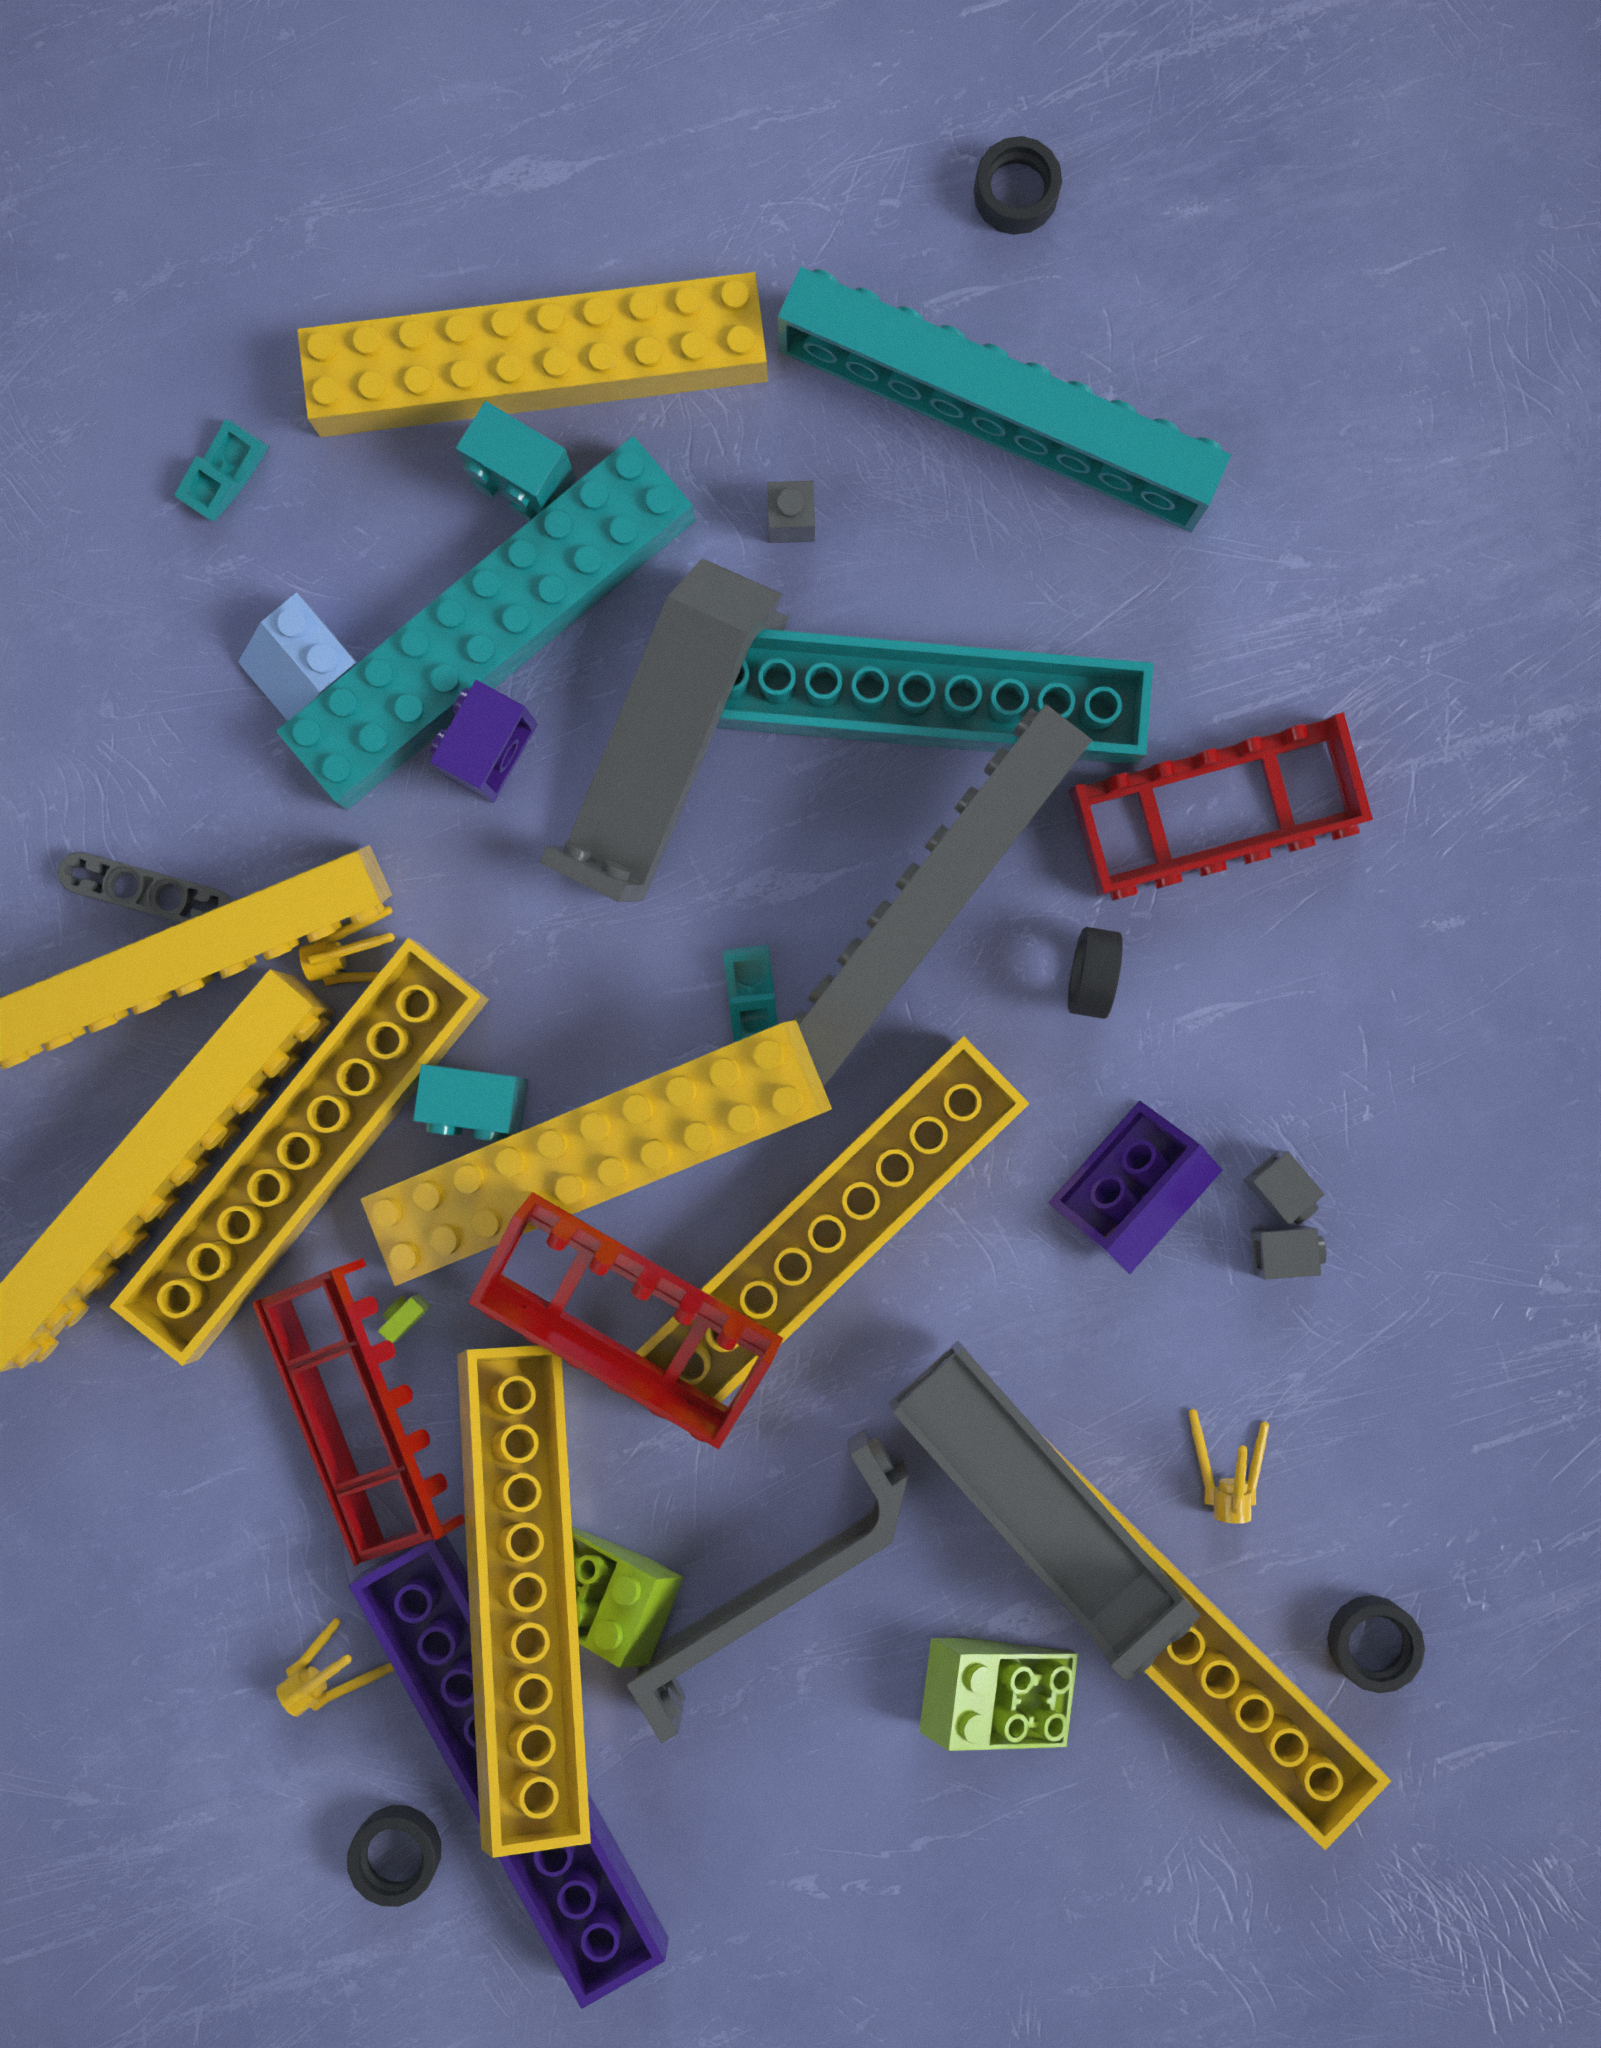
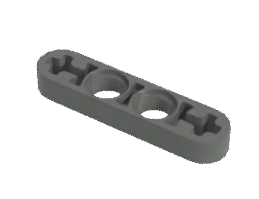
M83 852L67 855L61 861L58 868L60 883L65 889L73 893L177 922H184L205 913L191 908L194 890L198 891L194 900L202 903L213 904L215 898H219L218 905L223 906L234 901L230 895L215 888ZM86 862L87 870L104 875L103 882L100 884L82 879L78 886L79 879L72 876V871L74 868H82ZM127 873L133 874L138 882L135 894L126 899L120 898L115 890L117 879ZM177 886L182 894L181 903L176 909L165 911L160 906L159 895L165 887ZM191 908V917L187 918L186 915Z

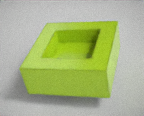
M420 1294L414 1295L408 1300L400 1296L383 1313L382 1316L387 1322L378 1332L386 1340L394 1343L400 1340L432 1305Z

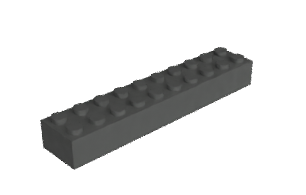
M1047 704L1044 705L1039 713L1030 708L1014 729L1013 734L1019 739L1008 752L1003 747H1000L984 768V772L990 777L978 791L971 785L954 807L961 815L950 829L941 824L925 845V848L931 854L921 867L912 862L895 884L896 887L902 890L892 904L887 900L881 902L866 922L872 928L864 941L858 937L851 941L837 960L843 966L838 975L834 978L828 974L808 997L814 1003L808 1014L806 1015L800 1011L791 1019V1021L796 1020L823 1087L1091 743L1092 739Z

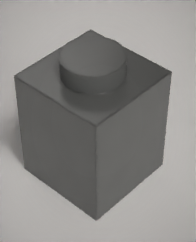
M814 481L767 482L769 542H815Z
M1276 1151L1243 1179L1275 1219L1280 1223L1289 1225L1293 1221L1298 1225L1310 1218L1319 1208L1316 1202L1325 1195L1289 1151Z
M1298 1226L1251 1230L1256 1277L1267 1280L1321 1276L1320 1264H1325L1327 1254L1323 1236H1318L1317 1228Z

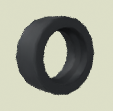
M1024 136L1010 137L992 145L980 160L973 190L975 205L983 220L997 231L1012 235L1030 233L1044 225L1055 211L1062 185L1060 163L1052 150L1036 139ZM1015 163L1030 166L1043 179V196L1038 203L1031 207L1017 209L1005 206L995 198L991 189L992 177L997 169L1004 165Z
M1091 927L1082 929L1076 946L1068 992L1069 1013L1100 1019L1108 1017L1115 999L1122 962L1123 939L1120 932Z
M1374 1595L1354 1598L1340 1607L1331 1620L1327 1637L1330 1656L1338 1669L1361 1689L1376 1693L1397 1691L1410 1683L1421 1669L1425 1653L1422 1631L1414 1618L1390 1599ZM1379 1616L1387 1618L1396 1624L1402 1634L1403 1643L1401 1652L1394 1663L1383 1670L1370 1671L1363 1669L1355 1663L1350 1655L1349 1641L1351 1634L1359 1623L1369 1617Z
M390 1805L375 1811L362 1823L348 1850L347 1871L353 1887L366 1900L380 1906L399 1907L416 1900L429 1887L441 1861L442 1841L435 1824L423 1812L410 1806ZM386 1829H398L410 1834L417 1841L422 1851V1863L418 1872L411 1879L406 1881H390L379 1876L371 1867L368 1860V1847L371 1840L379 1832Z

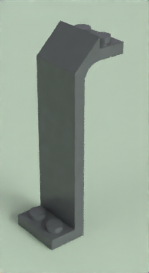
M703 558L666 598L570 837L564 846H546L539 863L617 902L644 901L753 640L764 629L784 631L789 616L776 611L782 593Z
M959 1341L953 1344L889 1402L892 1413L1081 1624L1102 1650L1110 1666L1123 1681L1125 1679L1130 1681L1135 1675H1139L1148 1669L1156 1656L1172 1642L1183 1637L1189 1631L1192 1624L1201 1616L1159 1566Z
M863 1430L848 1439L850 1456L876 1497L873 1508L865 1517L656 1645L649 1665L636 1666L638 1668L637 1676L628 1681L626 1685L661 1744L678 1734L684 1707L682 1701L686 1699L684 1691L675 1677L892 1544L908 1474L904 1460L892 1466V1460L878 1437L870 1440Z

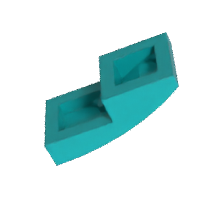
M225 418L204 458L195 456L174 496L209 520L215 522L245 486L270 446L234 421Z
M769 944L723 950L729 1009L735 1043L778 1025Z

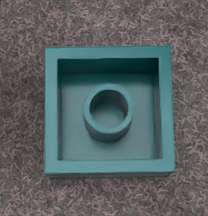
M484 401L455 448L464 464L462 469L472 478L470 484L488 497L493 498L497 493L511 501L509 507L529 521L568 490L576 479L565 448L487 401Z
M421 1064L413 1121L427 1123L425 1132L462 1135L463 1128L474 1129L472 1138L500 1141L507 1138L510 1133L522 1131L529 1078Z

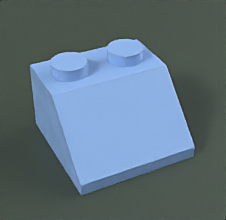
M297 592L260 622L238 661L287 721L358 663Z

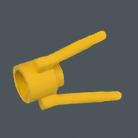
M386 906L384 910L374 917L354 925L350 923L335 930L336 932L314 941L312 944L301 946L299 957L306 978L310 982L323 979L326 986L338 983L373 982L379 972H340L341 969L346 968V955L392 942L395 939L394 934L386 933L343 946L340 942L336 941L390 915L392 908Z
M1190 1409L1188 1415L1205 1487L1204 1503L1214 1505V1519L1226 1523L1250 1522L1252 1519V1506L1256 1505V1488L1267 1442L1268 1422L1262 1421L1259 1426L1247 1481H1245L1247 1447L1240 1445L1238 1447L1235 1478L1220 1479L1219 1487H1215L1198 1413L1195 1409Z
M334 1618L300 1659L286 1669L288 1678L277 1686L276 1693L283 1708L292 1716L298 1717L309 1708L317 1711L328 1702L395 1670L390 1662L324 1692L327 1689L326 1681L352 1660L351 1656L346 1654L321 1672L313 1666H310L308 1669L306 1668L340 1626V1619Z

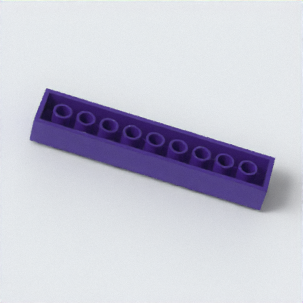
M444 1535L436 1541L429 1540L398 1551L361 1572L350 1583L349 1588L480 1824L468 1573L447 1535ZM589 1792L590 1844L498 1857L581 2009L665 1962L669 1941L667 1933Z

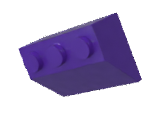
M1139 1100L1048 1203L1128 1274H1131L1223 1170L1201 1144Z

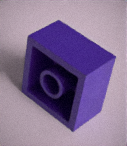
M475 679L470 689L464 688L458 695L453 706V713L456 715L447 730L441 729L435 736L430 747V753L433 755L430 763L446 778L494 803L538 724L524 705Z

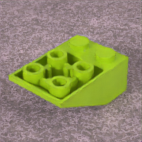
M572 1526L579 1644L618 1668L649 1665L684 1577L644 1555Z
M931 1638L919 1732L948 1751L1067 1747L1078 1653L974 1638Z

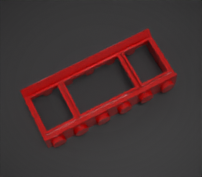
M1344 712L1312 724L1296 725L1279 733L1264 737H1252L1235 745L1220 749H1208L1194 756L1176 761L1168 760L1157 763L1150 768L1140 771L1113 775L1106 780L1088 785L1082 783L1068 790L1074 805L1095 882L1096 894L1099 896L1110 893L1112 901L1139 894L1137 885L1154 881L1156 889L1183 882L1181 873L1194 869L1199 870L1200 877L1228 870L1225 861L1243 857L1244 865L1272 858L1270 849L1287 844L1289 853L1316 846L1314 837L1331 832L1333 841L1360 833L1359 824L1373 820ZM1326 742L1345 812L1295 825L1276 755ZM1260 760L1279 830L1172 859L1153 789ZM1137 793L1156 863L1109 876L1090 806Z
M534 1192L530 1194L513 1215L468 1302L470 1305L481 1310L486 1317L500 1321L522 1334L529 1342L541 1345L563 1358L570 1366L582 1369L604 1382L611 1390L628 1396L648 1408L655 1416L669 1420L689 1432L696 1440L706 1442L718 1450L769 1369L783 1340L776 1333ZM529 1223L550 1234L546 1240L550 1248L562 1251L568 1245L578 1251L551 1303L502 1275ZM588 1265L589 1269L596 1275L604 1276L611 1270L632 1282L634 1286L631 1292L639 1300L646 1301L652 1294L675 1307L677 1310L674 1313V1318L680 1324L688 1326L694 1319L696 1320L667 1370L564 1311ZM708 1327L719 1333L716 1342L721 1348L733 1350L735 1345L738 1344L759 1356L729 1406L724 1405L679 1378Z
M364 1258L334 1268L252 1302L260 1327L265 1335L276 1368L284 1384L293 1412L301 1428L310 1456L354 1566L429 1540L436 1541L465 1523L463 1513L440 1521L437 1517L431 1499L447 1489V1480L442 1473H437L423 1479L413 1455L429 1445L430 1436L422 1428L405 1435L396 1409L412 1401V1390L406 1384L388 1390L378 1365L395 1356V1346L389 1340L370 1345L361 1320L378 1312V1303L372 1296H367L354 1302L344 1275L366 1267ZM323 1286L343 1340L311 1352L291 1299ZM348 1353L392 1463L361 1475L358 1474L317 1368L319 1364ZM398 1479L416 1529L384 1539L365 1490Z

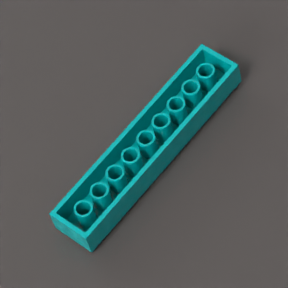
M800 266L778 315V347L780 353L1189 532L1193 531L1209 507L1232 455L1223 451L1222 446L1212 439L1205 437L1195 439L1181 433L1178 426L1168 420L1161 418L1152 420L1137 413V410L1131 404L1125 401L1112 400L1110 402L1094 395V391L1081 382L1069 381L1067 383L1051 376V372L1040 364L1034 362L1023 364L1008 357V353L996 345L986 343L982 346L966 339L965 334L953 326L941 325L939 327L923 320L922 315L914 309L906 306H899L897 309L881 302L879 296L874 292L861 287L855 290L838 283L836 277L821 269L810 271Z
M633 435L288 720L276 732L330 797L346 810L350 809L432 741L441 729H446L450 726L456 715L453 713L454 703L464 688L470 689L475 679L493 689L691 526L696 521L692 503Z
M764 629L753 640L716 728L996 753L1000 747H1003L1008 752L1019 739L1013 734L1014 729L1030 708L1039 713L1044 705L1047 704L1092 739L1091 743L1077 760L1138 765L1147 754L1154 663Z

